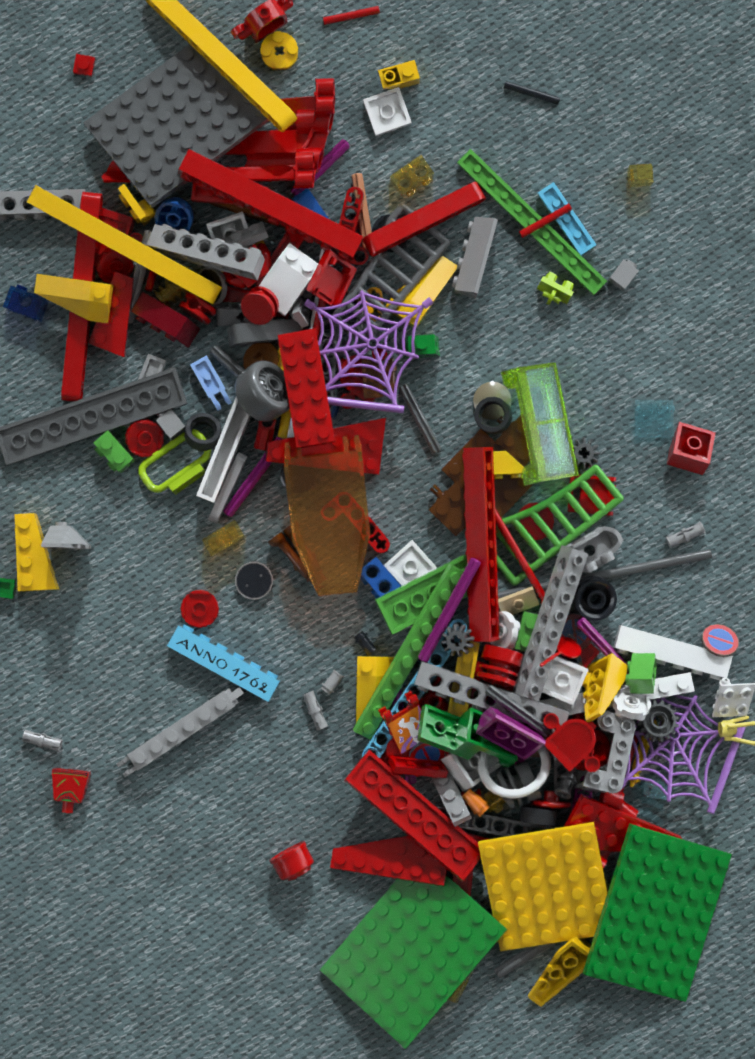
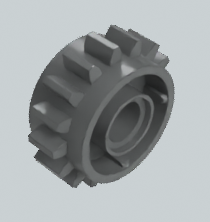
M656 700L652 701L649 713L645 719L636 724L641 729L639 734L643 733L645 735L644 739L649 737L652 743L658 739V742L661 743L663 742V737L669 740L670 735L676 734L673 729L679 727L676 724V720L679 717H676L674 714L676 710L670 708L671 704L664 705L663 700L659 704H657ZM654 717L660 718L661 726L654 724Z

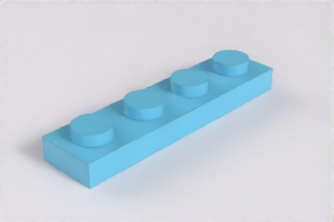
M554 182L537 193L550 213L568 204ZM573 210L555 220L574 249L581 256L596 246V243Z

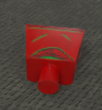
M62 768L52 769L53 797L55 801H63V813H73L74 803L83 802L91 771Z

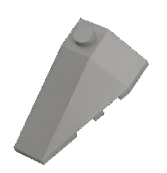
M55 522V526H50L41 543V547L48 549H91V545L72 526H67V522Z

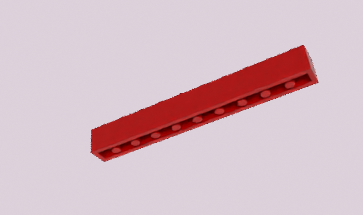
M188 149L178 169V174L181 175L180 177L187 182L192 180L198 183V187L206 191L210 189L216 192L215 195L224 200L228 198L233 201L235 206L239 208L246 207L251 210L250 212L257 217L262 215L268 218L267 221L275 226L280 224L286 227L285 230L294 235L298 233L303 236L302 238L309 243L316 242L320 244L321 249L332 250L346 261L353 259L364 237Z
M493 447L463 448L467 564L470 558H475L481 562L467 589L469 604L467 611L469 616L468 630H472L469 636H474L473 642H492L500 640Z

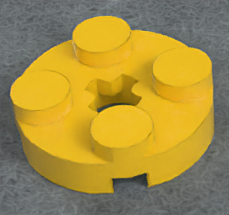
M275 31L269 34L261 44L262 60L272 70L289 69L297 61L298 46L295 39L288 33ZM283 47L284 54L275 55V48Z

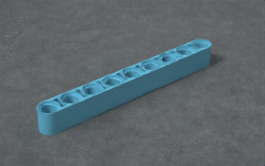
M461 619L453 620L448 625V627L452 628L453 624L458 622L466 626L465 632L467 630L466 623ZM443 636L432 655L438 654L441 657L440 664L435 665L441 668L451 652V649L445 651L442 647L441 641L445 639ZM458 637L454 639V641L458 643L461 640ZM430 657L429 661L426 662V663L432 664V663H431V657ZM418 671L390 710L392 716L399 712L398 705L401 702L408 704L404 694L409 692L410 687L418 686L414 684ZM435 676L431 677L430 683L433 681ZM420 690V693L417 696L419 700L425 693L424 691ZM384 721L364 748L362 757L368 750H374L376 756L380 758L386 750L387 744L392 737ZM379 734H385L387 737V741L383 745L376 742V737Z

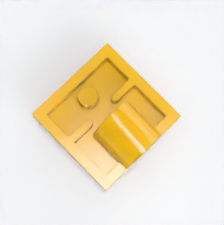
M125 184L120 186L118 189L121 194L118 196L126 208L131 207L129 212L137 223L141 222L143 226L148 224L149 220L154 217L156 210L151 208L145 199L137 203Z

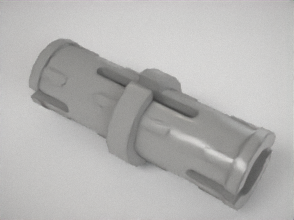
M699 522L689 528H682L681 531L665 538L671 549L681 543H688L690 539L706 532L703 524Z
M314 691L302 695L316 730L327 727L328 724L322 713L323 708L319 706Z
M25 730L22 736V742L37 745L38 748L45 747L60 751L62 747V739L47 736L46 733L39 734Z

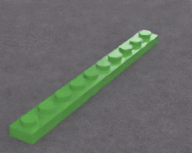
M471 149L457 162L523 228L542 219ZM549 224L530 234L593 296L607 283V280Z
M450 563L448 564L354 726V732L371 740L382 721L378 710L384 706L387 710L389 709L417 661L420 651L458 583L463 570Z

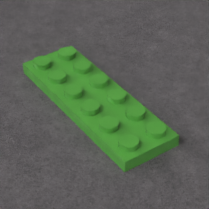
M466 554L375 599L392 635L415 623L449 563L464 571L467 566ZM466 590V592H465V594H464V596H463L462 599L468 597V596H467V590Z

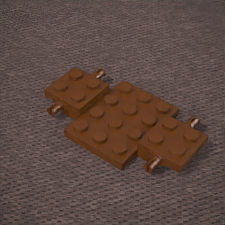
M521 414L515 421L511 422L510 426L503 431L496 441L480 429L463 448L493 447V451H507L522 466H525L533 459H536L544 466L548 460L540 452L549 439ZM501 416L496 422L501 424L504 418ZM463 448L441 469L454 484L444 492L436 484L433 485V488H430V491L437 497V500L429 511L455 537L463 529H466V520L464 518ZM528 473L522 474V478H511V475H503V479H494L495 508L500 517L536 482Z

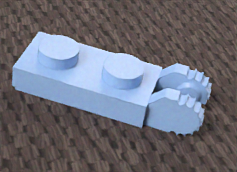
M207 355L190 364L208 398H211L218 411L221 409V405L215 398L216 394L221 392L224 401L228 405L232 403Z

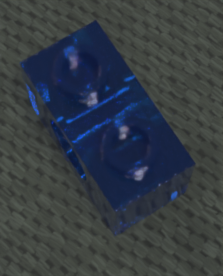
M18 284L16 287L10 286L3 308L42 322L49 300L35 293L27 292L28 288ZM25 298H31V304L28 307H23L22 305Z

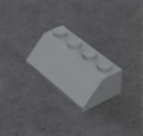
M475 217L474 222H469L467 232L470 233L469 240L465 239L462 250L465 251L464 258H459L457 269H460L459 276H454L452 287L455 288L454 293L476 299L498 219Z

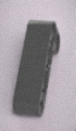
M294 319L272 320L264 325H257L252 322L234 324L227 328L229 348H236L238 345L244 347L248 344L278 342V335L303 331L305 327L302 328Z

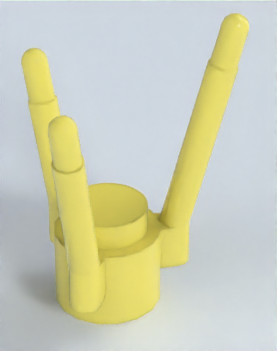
M749 716L722 720L718 724L719 736L724 737L725 741H735L755 746V741L732 737L737 734V728L755 726V721L736 723L749 719Z

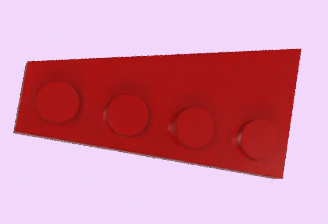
M115 271L111 281V285L114 286L109 322H96L89 344L125 357L134 278Z

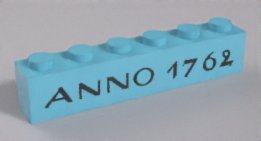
M185 624L183 627H177L167 645L168 647L267 702L270 701L280 682L277 680L278 675L271 671L267 673L261 671V666L252 661L248 664L243 661L245 657L236 652L233 655L227 652V647L220 643H217V645L210 643L211 638L200 634V636L194 634V629Z

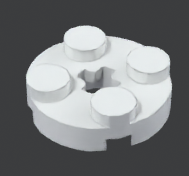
M507 611L499 612L500 640L490 642L491 645L507 649L515 647L520 623L515 620L511 613Z
M624 687L620 688V691L617 692L611 701V705L615 710L616 716L643 721L649 713L651 701L647 696L644 698L641 694H630V688Z

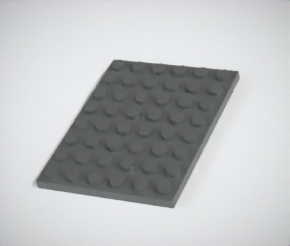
M189 44L84 121L83 124L145 201L153 208L187 183L178 174V169L188 149L215 162L269 122V120Z

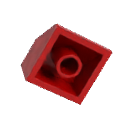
M679 422L669 448L666 465L703 475L710 465L716 432Z

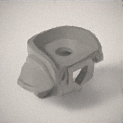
M603 526L596 528L593 532L566 546L584 552L586 545H592L595 548V553L587 557L582 572L589 574L615 559L614 553L621 546L623 539L616 529Z

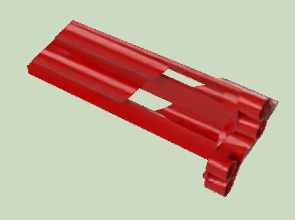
M334 78L315 79L316 92H314V96L281 99L295 113L297 120L284 132L276 128L270 131H255L224 154H245L247 157L246 165L244 167L226 168L252 181H295L294 189L314 188L315 175L321 168L327 137L334 121ZM113 160L107 171L101 176L104 183L130 182Z

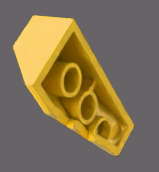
M444 256L440 257L402 303L422 305V302L428 297L434 303L457 270V265ZM403 285L396 292L400 293L406 285ZM398 306L395 311L413 312L417 308ZM429 306L427 309H423L418 319L417 327L426 315V313L429 311L431 306ZM394 314L401 320L407 316L401 314ZM417 314L414 315L409 321L408 325H410L411 327L414 326Z
M43 274L36 275L35 294L88 321L109 322L114 285Z
M612 653L586 667L588 672L582 686L585 688L583 697L586 699L584 709L587 722L603 715L626 679L628 665Z
M357 656L356 723L394 657Z
M575 937L557 950L529 992L528 998L542 1007L583 973L591 944L584 938L579 939Z

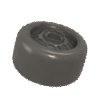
M258 361L250 365L237 377L235 393L238 402L244 411L254 419L270 422L290 409L284 371L276 364L269 361Z

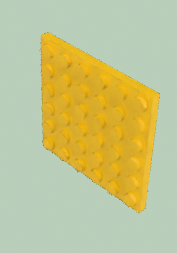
M594 822L478 841L493 917L508 929L498 941L500 952L569 941L575 937L579 939L594 937L608 893Z

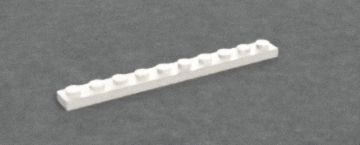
M691 672L655 679L654 694L641 695L644 698L647 696L650 700L694 692ZM622 685V686H621V688H624V687L630 688L629 686H626V685ZM578 693L574 705L557 698L540 701L567 710L569 715L585 713L584 705L586 699L583 697V693ZM530 707L524 708V709H526L528 712H530L531 714H533V709H532V708H530ZM545 713L541 716V721H543L544 717L548 713Z

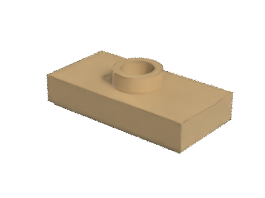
M533 586L498 599L500 611H507L512 615L540 605Z

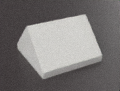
M243 212L206 224L213 240L215 238L223 239L236 231L248 228Z

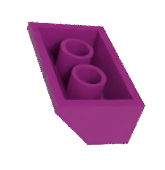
M490 707L481 714L476 734L524 760L546 743L540 733L523 725L516 719L501 713L498 709Z

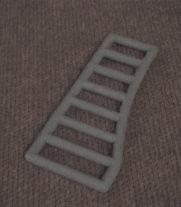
M400 203L387 218L385 226L396 221L402 212L408 215L414 211L405 203ZM434 227L426 231L441 242L435 251L416 236L408 239L429 256L423 265L398 245L390 248L418 271L412 279L408 278L381 256L382 253L372 257L365 271L342 303L360 294L361 290L368 293L362 288L368 279L392 297L393 301L402 303L450 245V240ZM377 262L406 285L400 293L396 292L373 273ZM365 296V300L368 303L391 310H396L398 305L393 304L385 307L378 300ZM350 303L337 308L331 316L342 313L355 305ZM356 308L355 310L351 311V313L355 314L360 309ZM378 310L382 313L380 318L387 320L392 315L390 312ZM361 312L356 317L361 320L365 315ZM370 318V323L381 328L385 323L379 320L374 322ZM342 327V330L349 334V331ZM372 328L373 336H374V335L377 333V331H378V330H376V329H374V328ZM367 331V333L364 336L369 339V334ZM358 338V343H366L362 339Z

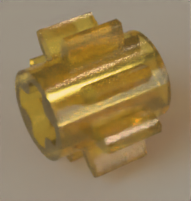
M491 791L484 794L485 800L490 805L488 808L490 813L495 811L498 814L504 810L503 804L506 802L503 800V797L493 794Z

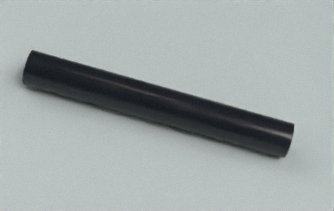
M506 81L504 85L505 89L558 105L560 97Z

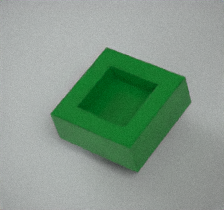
M0 578V597L14 599L16 580Z

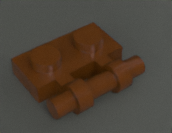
M394 358L388 360L385 368L387 374L394 362ZM367 359L362 360V364L373 365L380 369L377 363ZM396 365L389 381L393 393L396 381L395 372H397ZM362 367L363 374H368L382 380L381 373L372 368ZM363 377V384L380 390H387L379 382ZM363 387L364 399L383 398V394Z

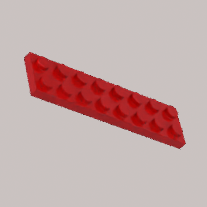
M368 750L344 779L345 782L461 881L465 880L481 859L478 842L458 825L454 826L450 818L400 775L393 773L392 769L372 751Z

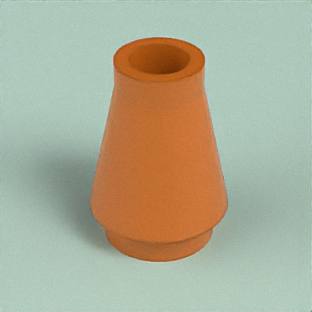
M471 789L462 796L474 815L477 814L479 817L490 807L487 800Z

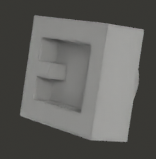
M299 298L288 313L303 328L309 325L311 311L304 306L305 302L302 298Z

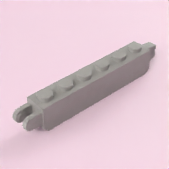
M241 687L233 692L230 689L222 691L127 754V757L116 763V765L122 767L127 761L131 760L134 767L126 770L123 773L124 777H127L136 770H140L235 707L239 703L236 698L244 694V691Z

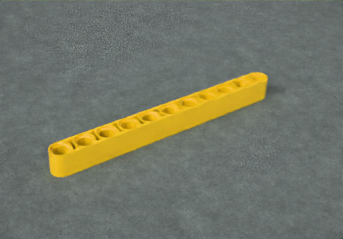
M145 0L278 130L284 132L297 120L295 113L177 0Z
M35 185L26 201L211 304H214L222 289L221 286L37 185Z

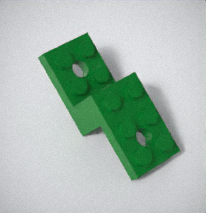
M427 704L422 706L417 741L467 760L479 751L513 764L518 759L517 755L476 734L481 714L484 712L469 708L458 717ZM435 725H438L442 732L437 731Z

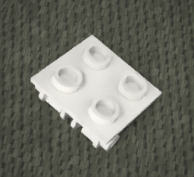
M722 678L719 682V690L716 692L715 704L712 707L714 709L712 717L747 716L755 683L731 684L728 678Z

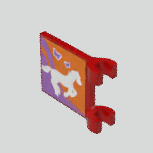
M411 690L404 694L409 706L393 716L391 711L387 710L385 706L378 710L400 755L421 743L417 741L421 707L417 695L413 694Z

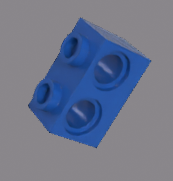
M377 557L359 570L361 574L358 576L365 586L369 583L373 588L370 592L376 599L387 594L379 590L381 582L389 583L390 590L388 592L401 586ZM374 567L377 569L378 574L375 578L367 576L366 571L368 568Z

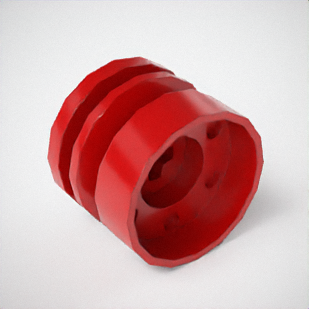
M485 644L481 657L489 661V664H480L479 668L487 672H477L476 677L491 685L516 687L517 682L509 679V677L518 678L519 674L511 671V668H520L524 655L507 648Z

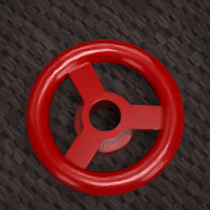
M544 791V800L532 802L533 806L570 807L569 802L559 801L555 791Z

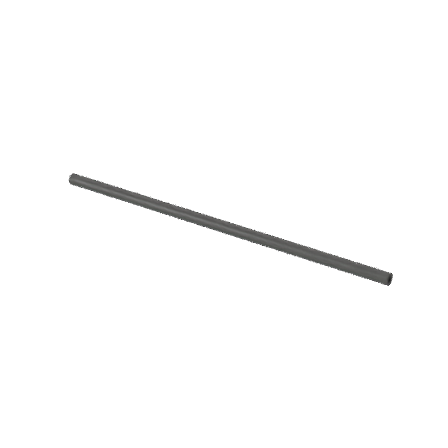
M710 549L583 574L580 580L587 576H599L607 580L711 559L712 553ZM549 582L540 583L546 592ZM532 585L499 591L498 599L532 587ZM468 598L462 599L456 610L468 608Z

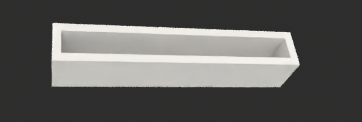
M237 397L234 400L196 495L212 503H215L251 418L241 407Z
M622 625L618 627L613 646L617 648L618 653L628 655L629 652L655 653L656 663L658 664L672 663V668L683 671L684 667L692 669L691 673L701 676L705 672L710 674V678L719 681L722 677L727 678L733 657L716 656L702 647Z

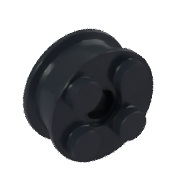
M587 576L579 581L572 603L574 608L584 618L598 621L605 619L614 611L617 603V594L614 587L604 578ZM594 594H598V599L595 602H591V597Z

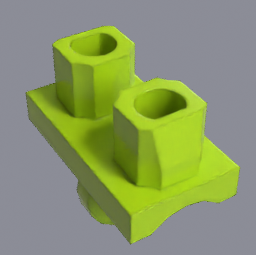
M549 272L545 277H542L537 289L543 292L542 296L548 298L546 303L548 305L552 301L558 304L560 301L568 304L573 294L574 284L564 280L561 286L555 282L558 276Z

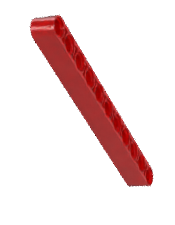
M82 192L80 209L101 220L103 194ZM80 231L77 233L73 279L95 282V266L99 242ZM69 311L61 400L75 402L83 398L90 321Z

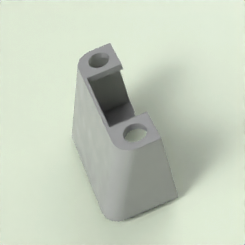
M605 711L602 716L596 719L600 731L610 741L611 748L608 762L596 772L579 770L577 784L574 785L575 789L617 793L623 787L635 733V722L633 719L620 718L615 713ZM585 775L584 782L580 783V778Z

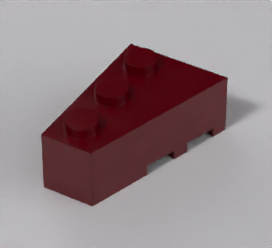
M142 292L131 310L136 315L135 319L144 325L146 322L151 325L150 328L155 332L160 333L162 331L167 339L172 342L176 340L187 348L190 347L200 331V328L187 317Z

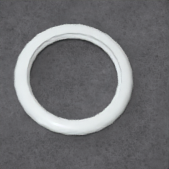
M544 745L538 750L541 758V769L537 778L526 787L512 790L500 787L493 782L488 773L487 765L490 754L481 752L478 761V773L482 783L493 794L504 798H522L532 794L545 783L550 772L551 757L547 747Z

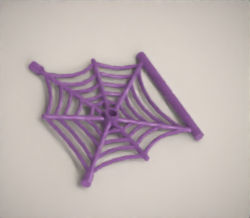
M361 290L360 294L351 300L335 306L317 307L316 303L309 299L306 300L304 306L317 311L320 319L321 334L318 341L319 346L324 335V324L321 314L329 319L331 325L329 342L320 351V355L323 356L329 372V382L326 384V390L345 386H360L385 395L393 403L385 404L328 397L329 405L404 413V406L398 405L396 402L397 385L408 363L413 358H419V355L415 354V330L423 309H427L433 304L430 297L424 300L422 305L390 301ZM365 296L385 303L417 309L413 312L395 311L368 303L365 300ZM361 297V301L342 313L331 316L323 311L343 307ZM362 304L363 307L352 316L342 321L336 319L355 310ZM367 306L407 316L399 322L390 321L368 313ZM364 311L365 316L359 322L350 327L344 324ZM417 314L412 330V353L405 350V334L410 319ZM369 317L381 322L394 324V326L390 329L377 327L370 323ZM366 320L367 327L363 331L357 332L353 329ZM333 322L339 325L338 342L334 349H328L334 337ZM405 323L402 333V350L397 349V328ZM342 327L349 331V339L345 347H339L342 340ZM372 328L386 332L376 339L373 337ZM368 331L369 339L362 334ZM393 331L394 348L387 346L388 335ZM352 334H354L355 342L353 345L349 346L352 340ZM358 338L362 339L366 343L357 344ZM382 339H384V345L379 344ZM371 341L376 342V346L371 347L369 343ZM359 348H365L361 353H359V351L357 350ZM377 348L383 349L381 356H379ZM347 350H354L357 355L351 362ZM371 350L374 352L376 359L364 355ZM344 351L348 365L343 369L336 352ZM391 351L383 365L382 359L385 352ZM330 353L334 354L339 373L334 378H332L331 366L326 357V354ZM394 353L400 354L389 369L387 377L385 368L388 360ZM403 355L408 356L409 359L404 363L397 375L393 393L389 383L392 371ZM359 359H367L377 363L380 369L373 365L355 363ZM354 367L372 368L382 374L384 382L368 374L344 373ZM342 377H367L385 386L389 394L376 387L361 383L331 385Z
M675 695L677 698L691 701L688 706L675 704L665 698L656 699L657 704L662 699L672 706L686 710L684 713H674L675 715L682 716L680 721L676 722L679 727L673 729L676 732L675 738H672L670 735L669 740H665L663 743L658 742L659 746L655 750L649 737L646 739L651 750V754L646 757L644 745L639 736L644 734H639V731H635L634 735H636L644 760L639 764V753L633 738L636 768L629 774V756L623 787L627 785L626 782L628 780L651 782L659 787L667 796V802H670L671 798L692 796L706 801L709 805L707 812L714 814L740 743L732 741L712 799L710 800L707 792L708 768L715 750L724 740V737L720 738L708 757L703 787L698 778L700 759L709 742L719 733L718 730H712L702 724L696 718L691 708L695 704L699 712L709 722L717 727L718 723L710 719L702 711L696 702L697 695H694L693 698ZM690 713L693 719L708 731H700L694 727L688 720L687 715ZM684 720L696 732H691L690 730H688L683 725ZM680 727L683 728L686 732L680 733ZM746 727L737 728V734L734 737L742 739ZM704 735H712L701 748L696 762V769L694 770L691 765V759L696 743ZM693 736H698L692 744L688 758L684 752L687 743ZM680 737H688L682 747L678 739ZM669 742H671L670 751L664 748ZM675 744L679 751L674 752ZM660 750L667 752L670 755V759L658 752ZM681 754L685 762H674V756ZM655 755L663 757L669 762V769L661 763L651 761V759ZM647 763L657 765L668 773V780L658 771L642 767ZM687 765L690 772L681 771L673 773V766ZM638 771L655 773L668 785L667 792L652 779L633 776ZM676 775H691L696 783L681 782L672 784V778ZM683 785L699 787L703 796L693 793L671 795L672 787Z

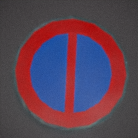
M419 742L409 752V758L442 761L441 759L445 757L446 753L444 750Z

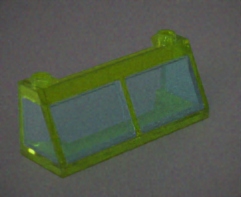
M556 363L517 367L502 371L503 384L509 389L516 388L531 464L525 466L522 470L524 486L579 476Z

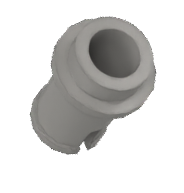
M333 670L326 682L322 683L321 689L329 695L334 693L333 690L344 677Z

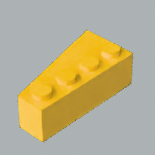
M14 514L18 591L60 590L48 549L41 547L44 536L37 514Z

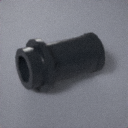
M361 631L354 637L355 643L360 645L367 656L377 649L367 637V633Z

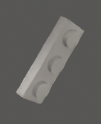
M448 771L446 778H432L453 825L457 826L472 819L450 772Z

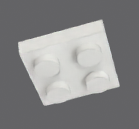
M399 87L363 99L375 136L412 124Z
M413 540L384 564L385 568L401 586L437 568Z
M557 656L552 661L542 692L574 705L588 668Z

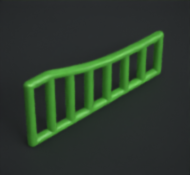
M593 465L581 476L548 499L502 520L505 525L511 523L539 557L531 565L529 564L534 572L560 551L561 545L566 546L619 505L624 500V497L598 465ZM594 474H596L614 497L606 505L586 482ZM579 486L599 509L591 517L571 494ZM563 497L584 521L576 529L554 504ZM548 507L569 534L560 541L537 512ZM530 516L554 546L545 553L519 520ZM496 525V536L501 540V542L505 545V547L516 559L515 555L513 554L512 550L510 549L509 545L507 544L502 533ZM497 555V567L512 586H517L527 578L524 571L515 577Z

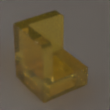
M651 163L628 166L629 187L652 186L654 180Z

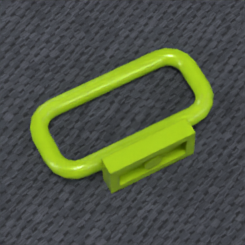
M192 429L194 437L200 440H207L200 431ZM184 431L159 451L157 450L153 453L152 456L143 460L138 468V474L150 491L161 493L170 488L177 495L205 475L206 471L201 465L210 458L211 450L204 451L202 456L162 484L154 485L146 474V468L184 442Z

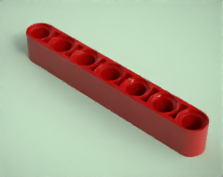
M472 182L366 235L362 241L371 257H374L482 203L486 197L478 183Z

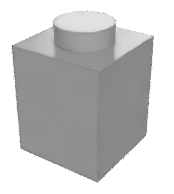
M623 259L608 280L624 291L638 273L637 265L630 260L626 261Z
M172 409L157 415L159 418L156 421L171 440L185 430V425Z

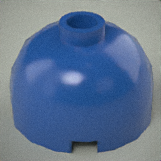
M179 197L165 199L158 206L154 215L156 225L162 226V224H166L175 230L185 229L189 231L194 221V211L190 204Z

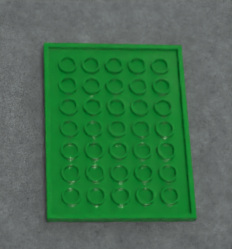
M629 823L583 974L686 1002L732 854Z
M447 875L445 886L397 879L322 966L320 971L402 1047L407 1049L508 929Z

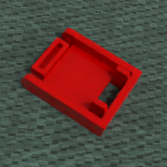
M325 250L307 286V291L329 306L341 304L357 268L333 251ZM337 262L343 266V269L340 273L330 265H335Z
M570 474L569 484L582 474ZM593 475L586 481L605 505L614 499L597 476ZM608 477L611 482H616V477ZM580 488L579 504L587 514H595L599 509L584 490ZM568 503L567 512L577 513ZM610 511L606 515L613 516V512Z

